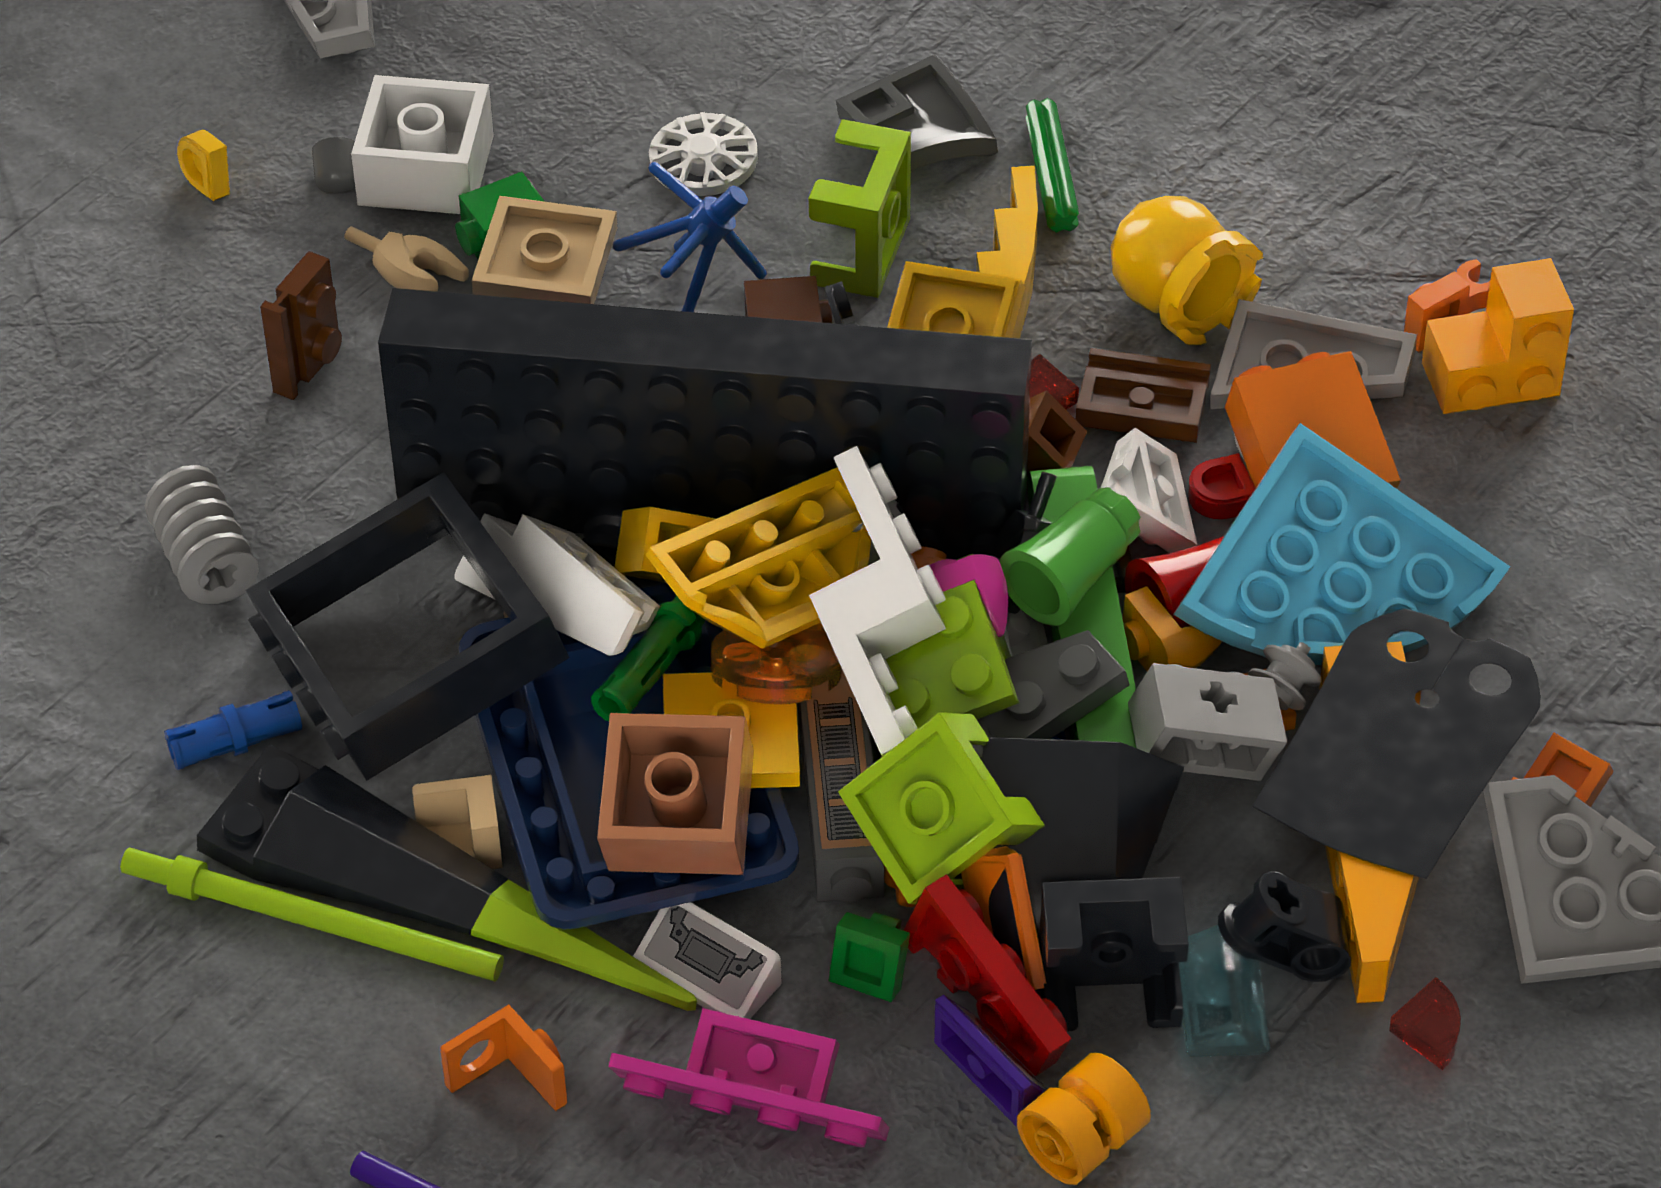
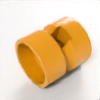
M1090 1053L1059 1080L1058 1088H1048L1017 1115V1129L1029 1154L1042 1169L1053 1178L1067 1185H1077L1109 1157V1149L1118 1150L1150 1122L1151 1110L1147 1097L1140 1085L1122 1065L1102 1053Z

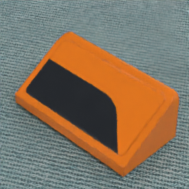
M1007 846L991 849L961 872L964 890L969 892L979 904L983 912L984 924L1000 944L1004 943L1010 946L1019 956L1025 969V978L1034 990L1044 988L1046 979L1022 855Z

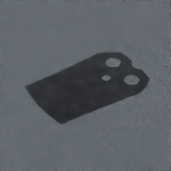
M1405 608L1381 615L1360 625L1345 640L1299 729L1252 807L1337 851L1427 879L1475 801L1540 708L1539 682L1531 659L1490 638L1485 641L1463 640L1461 636L1457 635L1449 627V622ZM1411 631L1420 634L1426 639L1429 650L1428 654L1421 660L1404 662L1394 658L1389 653L1387 642L1395 633ZM1482 664L1499 665L1510 674L1511 686L1506 692L1499 695L1482 694L1470 684V672ZM1433 689L1440 698L1439 703L1430 708L1422 707L1416 703L1415 694L1420 690Z

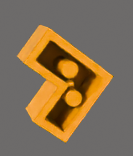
M1551 258L1492 267L1486 311L1427 320L1422 365L1443 414L1560 396L1574 307Z

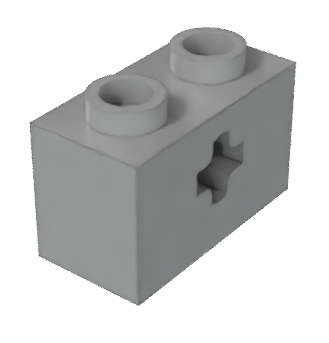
M1153 663L1128 701L1136 748L1184 766V772L1261 781L1287 744L1274 678L1244 675L1239 672H1219L1188 668L1178 664L1165 665Z

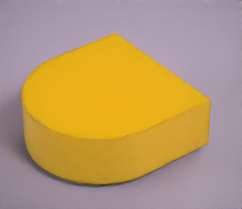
M199 130L182 137L177 147L178 161L190 184L212 201L229 195L227 146L206 130Z

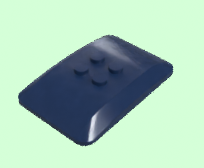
M667 583L641 588L658 605L671 602L676 597V594ZM509 617L485 622L469 629L463 634L459 643V653L511 622ZM706 620L702 626V635L691 649L681 651L663 674L737 672L722 628ZM556 630L570 658L475 715L535 910L541 920L552 927L576 929L767 885L787 878L797 867L799 862L798 840L778 787L751 788L743 875L608 871L597 836L609 722L600 717L594 710L591 696L609 678L615 668L647 630L634 634L625 650L613 656H609ZM663 675L650 691L645 694L631 714H664Z

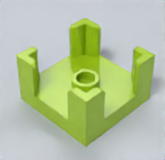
M842 119L835 134L836 143L878 151L864 187L824 179L817 180L808 198L809 218L816 222L855 229V268L812 261L810 276H816L817 286L826 287L842 281L846 292L879 298L910 221L911 132Z
M937 713L838 791L908 904H917L925 887L946 874L959 890L964 888L963 880L955 877L997 845H1018L1045 826L1027 798L1005 797L972 747L971 744L985 745L989 742L987 735L973 714Z

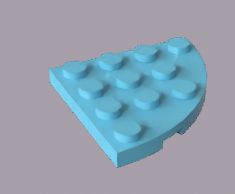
M1300 423L1284 444L1173 615L1207 635L1231 646L1264 657L1263 650L1267 645H1277L1280 647L1282 645H1289L1296 648L1300 642L1305 643L1311 648L1307 656L1311 658L1315 665H1322L1324 647L1343 646L1350 633L1360 625L1381 615L1404 608L1449 622V627L1451 629L1465 620L1489 596L1510 566ZM1400 631L1388 639V642L1401 641L1404 653L1418 649L1428 643L1423 636L1411 631Z

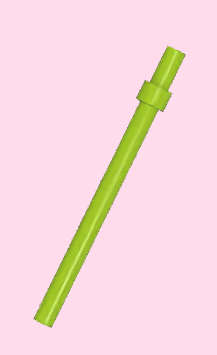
M129 847L124 852L121 860V873L165 885L169 894L196 901L200 896L495 982L498 980L503 969V955L210 871L206 862L179 855L175 860Z

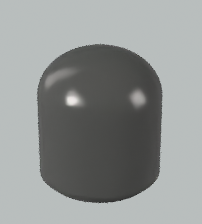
M330 137L318 141L312 147L314 180L320 190L337 194L345 193L355 188L351 156L355 141L345 137Z

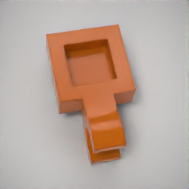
M1477 259L1461 264L1457 269V273L1454 271L1433 283L1424 284L1408 296L1404 332L1417 334L1416 351L1418 353L1424 350L1427 320L1469 314L1475 310L1487 307L1490 281L1483 284L1476 283L1479 281L1481 263Z

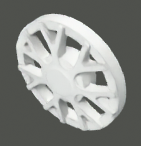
M700 112V114L676 118V120L663 126L651 142L649 160L650 163L656 162L661 165L670 160L681 158V163L667 169V171L674 177L680 175V178L677 179L697 196H712L724 193L732 185L738 187L751 176L758 160L757 142L751 130L744 123L725 114ZM704 128V132L691 134L688 130ZM719 129L729 131L728 134L721 137L715 134ZM670 139L682 142L680 146L665 145ZM746 145L748 148V152L726 150V148ZM726 163L736 169L735 172L728 176L721 172ZM688 174L704 176L703 182L687 181Z

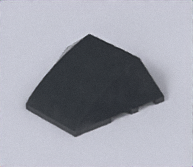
M988 737L989 742L985 745L971 744L1005 797L1027 798L1045 825L1018 845H997L993 848L1007 846L1022 855L1039 945L1042 882L1143 878L1155 843H1157L1163 828V822L1172 798L1183 775L1184 766L1127 744L1112 741ZM961 873L955 878L962 879Z

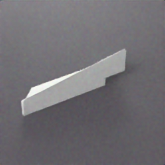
M484 513L480 521L548 613L556 630L609 656H613L625 650L634 634L648 630L660 605L574 533L524 514L519 524L515 525ZM463 555L455 572V580L495 599Z

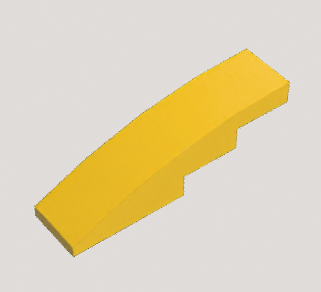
M1035 166L1011 167L1010 208L994 209L993 251L977 252L976 272L1018 278L1022 280L1025 286L1012 338H1020L1033 291L1038 222Z

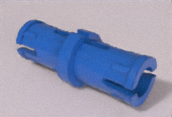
M288 690L268 699L235 708L233 704L220 707L219 714L188 725L185 724L173 729H167L164 731L175 768L180 770L199 763V761L233 752L234 756L247 753L248 746L276 736L302 730V721L297 704L293 701V695Z

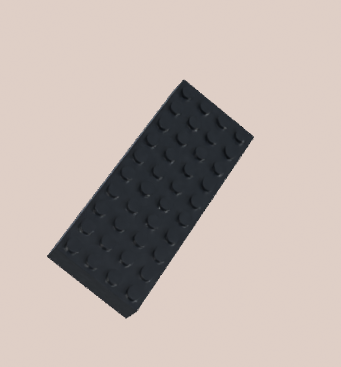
M392 288L378 340L397 500L444 472L479 521H481L485 513L518 525L524 514L569 532L584 534V525L590 512L604 506L621 507L626 510L656 507L717 519L837 468L833 457L857 446L869 468L879 463L882 464L898 496L895 501L901 505L920 545L944 552L947 555L946 559L958 560L971 554L992 556L998 534L1016 509L1026 511L1032 339Z

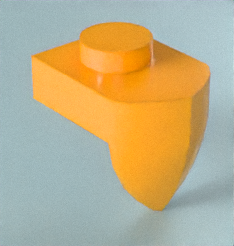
M1147 586L1125 595L1122 619L1130 659L1138 660L1146 671L1149 670L1153 663L1165 665L1178 664L1183 667L1197 668L1213 654L1222 642L1193 626L1181 628Z

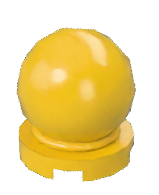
M1163 196L1140 202L1121 220L1110 246L1112 272L1126 295L1137 305L1153 313H1159L1161 324L1187 345L1207 343L1204 334L1220 323L1227 329H1230L1238 300L1252 302L1261 286L1262 279L1254 271L1257 260L1264 258L1263 253L1238 231H1225L1220 222L1203 204L1185 196Z

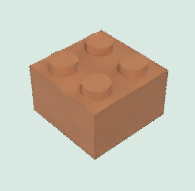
M610 713L597 836L608 871L743 875L754 749L745 716Z

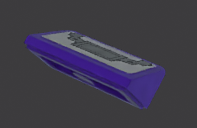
M944 994L935 1000L934 1043L1017 1127V1115L1048 1088L973 1013Z

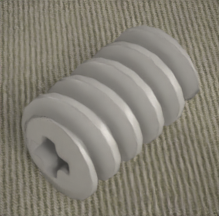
M189 465L172 470L156 481L147 494L144 505L146 517L154 528L155 536L161 543L163 553L170 561L172 572L178 578L179 586L189 599L201 604H220L232 601L245 594V590L250 588L257 578L259 572L258 561L251 554L250 544L243 537L242 528L234 519V512L226 503L225 494L218 487L216 476L207 467Z

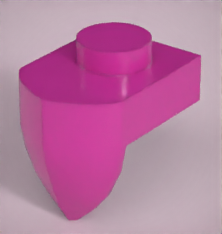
M976 554L957 561L945 559L929 565L943 592L975 580L997 636L1001 637L1004 635L1008 617L1007 581L999 559L993 556Z

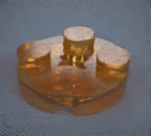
M818 623L764 649L726 630L717 634L711 644L712 679L721 688L723 678L730 683L736 684L737 697L747 701L764 704L799 703L812 699V687L821 685L828 680V691L838 685L842 678L843 669L822 623Z

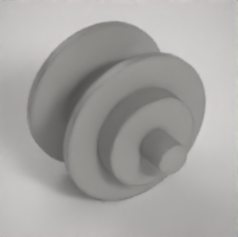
M1302 642L1296 648L1289 645H1282L1281 647L1267 645L1263 652L1270 662L1266 670L1253 668L1248 673L1250 676L1274 678L1281 710H1287L1288 708L1294 710L1304 709L1306 701L1300 694V689L1303 685L1316 687L1321 683V677L1314 669V662L1307 656L1311 648Z

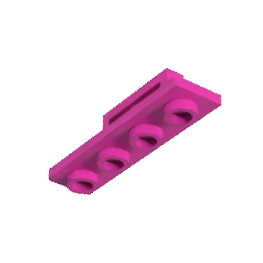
M702 1008L686 1070L616 1053L611 1054L608 1065L615 1074L625 1079L623 1089L657 1099H663L666 1089L691 1094L689 1103L691 1106L723 1115H730L732 1105H737L759 1111L756 1119L758 1122L789 1131H797L800 1121L826 1127L825 1138L850 1146L865 1147L867 1137L886 1141L889 1132V1126L879 1116L825 1104L840 1046L836 1039Z

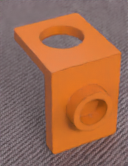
M509 1004L440 1047L445 1086L451 1093L509 1059L555 1111L567 1104L564 1065L561 1062L557 1047L544 1030L538 1028L533 1031ZM488 1040L486 1049L476 1060L466 1065H460L462 1057L473 1045L480 1041Z

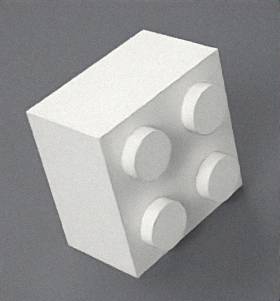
M374 75L351 153L357 205L460 214L459 195L480 188L494 137L489 84Z

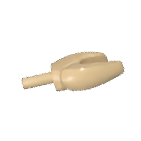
M352 226L345 233L346 240L373 252V265L380 275L395 288L438 292L437 280L423 269H430L438 275H445L462 282L466 281L469 277L468 268L451 251L427 237L418 235L403 236L402 233L388 232L380 240Z

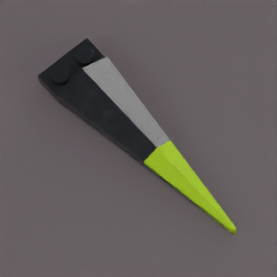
M270 744L197 834V851L253 880L361 904L468 934L569 967L686 1011L696 1010L697 999L691 992L586 927L560 929L548 925L541 920L536 912L529 891L327 765L317 769Z

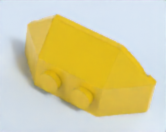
M837 467L651 546L645 556L686 607L708 622L764 649L821 623L809 595L868 566L871 538L864 523L861 530L852 532L863 521Z

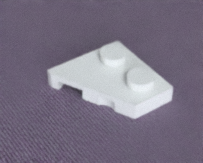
M1134 428L1117 441L1101 488L1109 487L1117 494L1125 495L1133 503L1141 517L1139 520L1141 533L1138 536L1147 544H1156L1169 553L1197 546L1177 454L1137 428Z

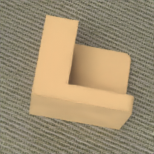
M491 775L421 783L412 787L416 822L490 868H503Z

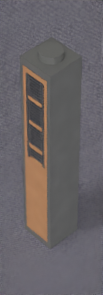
M818 623L790 636L793 668L795 670L796 698L817 902H857L869 898H883L884 864L838 793L839 790L873 764L870 731L822 623Z

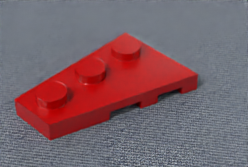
M947 874L925 887L903 930L910 933L908 949L915 954L925 947L941 967L937 970V978L953 994L958 990L968 991L977 1000V1012L983 1024L1035 1076L1039 1075L1058 1061L1072 1039L1067 1033V1025L1062 1013L1052 1001L1047 998L1041 999L1025 978V969L1019 956L1010 946L1004 943L1000 944L984 924V916L979 904L969 892L964 889L959 890Z

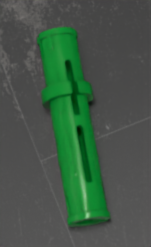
M677 595L671 602L662 603L647 632L628 652L609 678L591 696V703L597 714L608 722L610 713L631 714L645 694L650 691L672 664L681 651L691 649L702 635V626L706 620L686 607Z

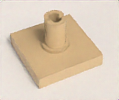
M499 196L472 278L473 295L594 304L617 231V212Z

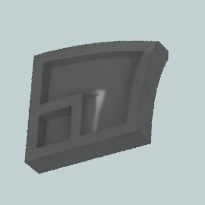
M935 54L836 100L840 120H850L911 132V171L948 159L967 156H992L998 153L996 137L962 85ZM870 150L876 157L878 151Z

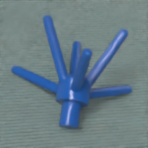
M656 162L649 164L648 169L650 173L693 210L685 217L614 241L613 248L615 251H623L688 230L675 242L674 250L676 252L660 271L663 278L671 277L700 244L703 245L682 308L684 312H694L717 244L722 239L725 240L757 278L764 279L766 277V269L733 231L736 226L734 216L748 203V198L741 188L732 185L719 198L709 196L702 200Z

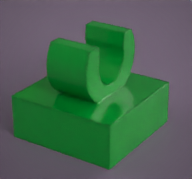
M846 912L836 927L828 981L892 1002L901 990L910 938L909 932L900 930L902 920L878 912L873 913L870 919Z

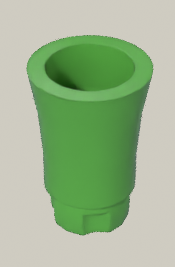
M1109 487L1099 488L1086 500L1076 502L1062 516L1034 537L1004 553L999 562L1007 581V590L1011 599L1023 612L1040 623L1057 626L1066 622L1083 596L1125 554L1127 546L1141 533L1139 527L1141 517L1136 507L1125 495L1117 494Z

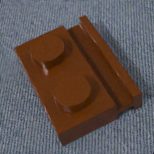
M311 251L306 253L277 286L276 301L271 303L265 300L260 306L273 393L291 400L298 396L297 384L300 380L309 383L324 364H329L335 359L342 342V334L338 327L335 304L336 290L332 282L330 259Z
M1090 348L1088 366H1086L1075 419L1083 427L1123 433H1129L1134 428H1137L1151 437L1197 443L1206 402V393L1210 384L1211 364Z

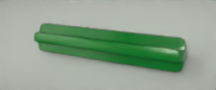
M1045 98L1042 101L1032 99L1026 105L1027 115L1025 118L1047 226L1056 233L1063 229L1071 232L1079 224L1077 218L1079 209L1057 105L1050 98Z

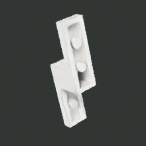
M855 446L833 458L880 560L809 596L883 757L918 729L907 707L903 706L896 710L888 693L899 687L885 659L945 630L946 627L935 605L945 601L946 598L930 566L926 565L918 569L911 554L922 549L906 515L903 513L895 518L892 515L887 503L897 499L898 496L882 464L879 463L869 468L858 447Z

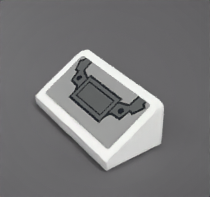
M691 902L660 909L633 955L634 958L694 994L697 1004L705 1009L751 1019L781 985V958L776 951Z

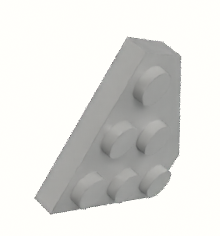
M1555 775L1488 782L1483 792L1521 984L1661 968V857L1654 852L1656 847L1610 815L1607 819L1574 795L1577 791Z

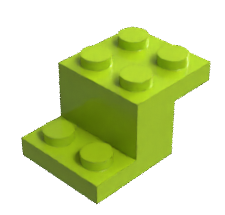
M975 580L944 591L946 600L935 605L946 627L945 630L885 659L899 687L888 693L896 710L903 706L907 707L917 728H920L939 712L973 714L977 720L1019 703L1004 660L1011 657L1004 635L1001 637L997 636Z

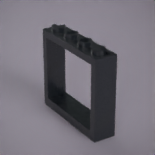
M444 472L245 590L258 612L249 618L248 621L267 652L277 646L280 648V651L273 654L272 658L288 685L292 689L303 683L305 688L296 692V695L314 725L318 726L327 720L329 726L321 730V733L337 760L349 754L366 781L570 658L548 613ZM449 534L511 622L352 717L293 627Z

